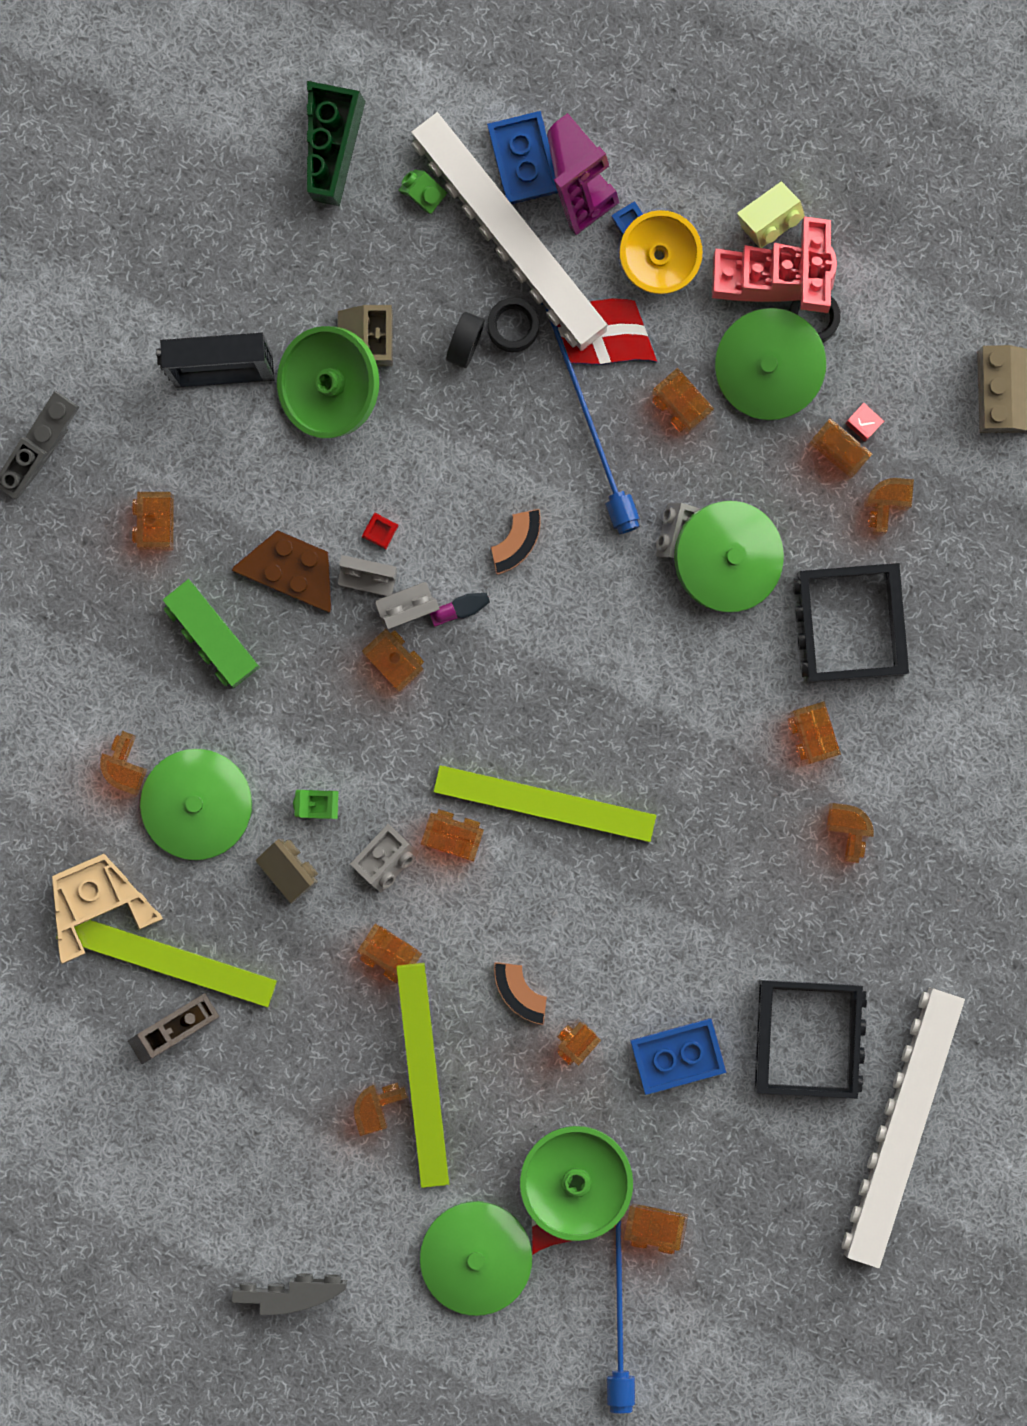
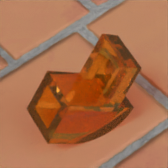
M885 479L869 492L864 506L875 507V511H870L869 527L873 528V535L884 536L887 533L889 509L909 510L912 507L914 479Z
M122 731L121 736L116 735L111 747V750L115 751L113 756L102 753L100 759L101 771L107 782L115 788L138 795L147 769L127 762L136 735Z
M830 803L826 831L848 834L844 861L859 863V858H864L866 842L862 841V836L874 837L872 822L864 811L855 806Z
M398 1082L388 1084L382 1087L383 1092L378 1093L376 1084L373 1083L360 1093L354 1106V1117L360 1136L388 1127L382 1106L408 1098L405 1085L399 1087Z

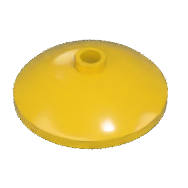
M657 210L639 216L628 226L622 237L619 253L622 268L634 285L649 293L668 294L682 289L691 282L700 268L703 251L697 230L686 218L671 211ZM662 251L664 258L657 260L654 252Z

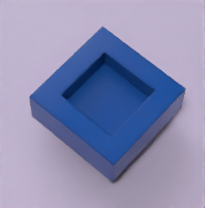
M634 201L611 215V219L623 236L628 226L636 218L643 215V213Z

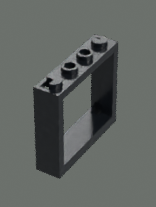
M263 332L160 340V348L156 349L157 363L160 365L161 371H164L168 381H171L176 388L275 381L273 353Z
M900 563L805 570L797 573V578H793L794 595H799L800 606H795L796 622H801L802 633H798L797 638L799 650H804V661H800V670L802 677H806V683L904 676L909 674ZM885 574L894 666L817 673L809 580Z
M760 979L754 1091L757 1094L858 1099V1092H862L863 1075H859V1064H864L865 1049L860 1047L861 1036H865L866 1020L861 1019L862 1008L867 1006L866 991H863V986L856 984ZM773 989L851 993L847 1088L768 1084Z

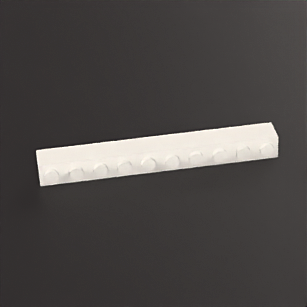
M436 112L411 132L414 140L411 145L419 156L425 154L430 161L428 166L437 178L442 176L447 182L445 188L454 199L459 197L464 204L462 209L471 220L475 218L481 225L479 230L487 241L490 239L494 241L498 246L495 250L504 262L509 260L514 266L512 271L521 283L526 281L532 290L529 293L538 305L543 303L549 310L546 314L555 326L560 324L565 330L563 336L572 347L577 346L582 351L606 333L607 323L440 114Z
M930 987L928 992L923 991L920 997L918 1007L922 1008L919 1019L915 1018L911 1025L910 1034L914 1036L911 1045H906L902 1054L901 1061H904L905 1064L902 1073L897 1072L893 1082V1088H896L893 1099H888L884 1114L888 1115L885 1126L880 1125L877 1132L876 1141L879 1142L877 1152H872L868 1160L867 1168L871 1169L868 1180L863 1179L860 1185L859 1195L862 1196L859 1207L854 1206L850 1222L854 1223L851 1233L846 1232L842 1242V1249L845 1250L844 1255L849 1259L880 1268L965 1001L963 998Z

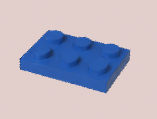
M541 111L487 124L504 195L511 204L558 193L554 182L555 174Z
M712 1018L630 1040L645 1095L727 1073Z

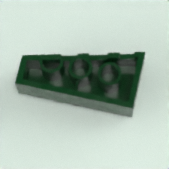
M307 81V192L315 202L340 206L366 101L358 90Z

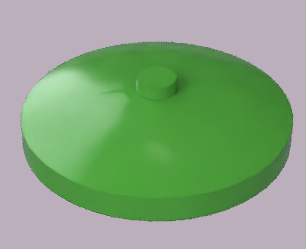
M777 308L756 310L735 321L723 335L715 358L717 381L727 400L742 413L763 420L787 418L806 408L819 393L825 379L827 366L823 342L811 324L795 313Z
M320 326L308 329L298 335L288 345L281 358L277 373L278 396L289 420L304 433L318 438L346 436L361 427L375 407L379 392V373L376 361L364 341L349 330L334 326Z
M738 501L712 503L695 512L680 530L674 551L676 573L685 591L702 606L720 612L743 611L762 602L777 585L784 561L782 541L773 522L756 507Z
M187 749L166 757L151 771L141 793V816L150 837L166 852L188 860L209 859L228 851L245 833L252 814L251 790L242 771L225 756L205 749Z
M567 1126L554 1130L542 1137L528 1153L520 1177L521 1196L531 1218L549 1234L565 1240H589L608 1232L624 1216L633 1192L632 1169L622 1148L607 1134L586 1126Z
M483 1201L460 1203L441 1213L428 1228L420 1252L421 1272L432 1295L447 1308L466 1315L491 1314L511 1304L525 1288L532 1268L530 1240L522 1224L506 1209Z

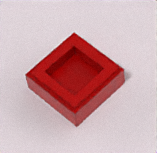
M374 512L361 537L387 550L399 525Z

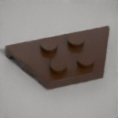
M279 530L274 532L232 569L237 574L330 613L332 610L329 553Z

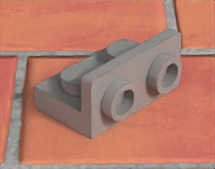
M668 503L662 516L663 526L661 535L656 542V557L674 560L675 545L680 530L685 522L700 508L684 503Z
M341 555L339 586L383 596L393 593L398 571L395 566Z
M426 582L419 583L375 601L382 624L387 629L440 609L437 600L431 596Z
M387 824L350 865L379 892H383L395 882L396 877L404 868L409 867L414 862L419 852L391 825Z

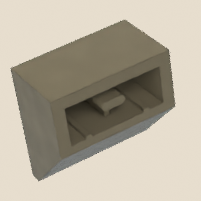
M362 305L339 310L338 327L349 330L361 338L372 352L377 366H393L392 305Z
M278 839L255 861L290 903H294L318 883L315 878L318 872L308 861L303 863L297 855L301 852L291 840L284 841V839Z

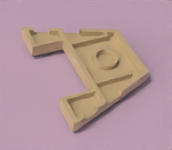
M105 854L52 876L61 965L85 955L83 946L74 929L75 926L127 904L138 930L163 919L161 914L131 885L128 879Z

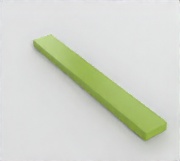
M442 765L439 766L434 793L651 842L656 820L655 814Z
M93 920L74 927L83 948L265 1007L270 1005L277 983L275 979Z
M425 963L398 965L397 976L421 1188L449 1185Z

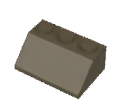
M1012 345L982 346L977 351L979 433H1027V349Z

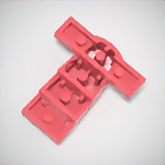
M804 217L801 230V248L774 243L772 250L747 245L744 246L743 252L715 249L713 257L712 298L753 302L801 300V310L828 313L831 306V290L834 285L837 268L836 255L831 247V220Z

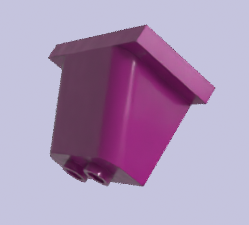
M567 113L550 127L547 132V138L555 174L554 182L568 225L574 234L577 235L620 202L616 190L600 175L601 172L609 167L606 153L600 146H595Z

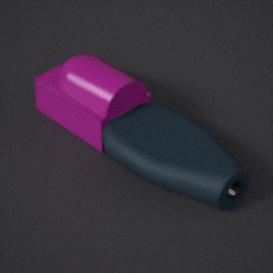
M469 593L455 598L453 602L440 606L439 610L429 614L434 627L457 618L464 619L475 615L489 604L490 600L487 593Z

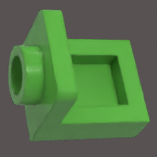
M416 169L404 176L401 182L402 186L398 190L402 194L409 196L428 214H432L447 194L425 171Z
M297 789L293 800L294 816L298 818L337 819L339 791Z

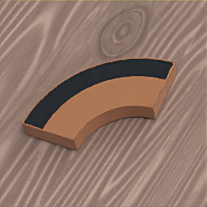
M539 509L512 514L513 525L509 535L503 542L491 547L497 575L517 567L532 551L540 532Z
M495 962L496 985L505 1003L522 1018L543 1025L547 996L539 995L529 988L523 977L522 965Z

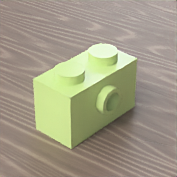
M782 181L737 213L742 229L759 248L774 242L778 236L789 228L796 226L805 217L801 201Z

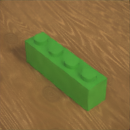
M186 580L163 599L167 605L164 611L173 622L177 619L181 622L184 628L180 631L190 643L193 641L197 642L201 647V650L198 651L199 655L208 665L213 662L219 670L215 674L224 686L230 684L235 688L260 668L192 581Z

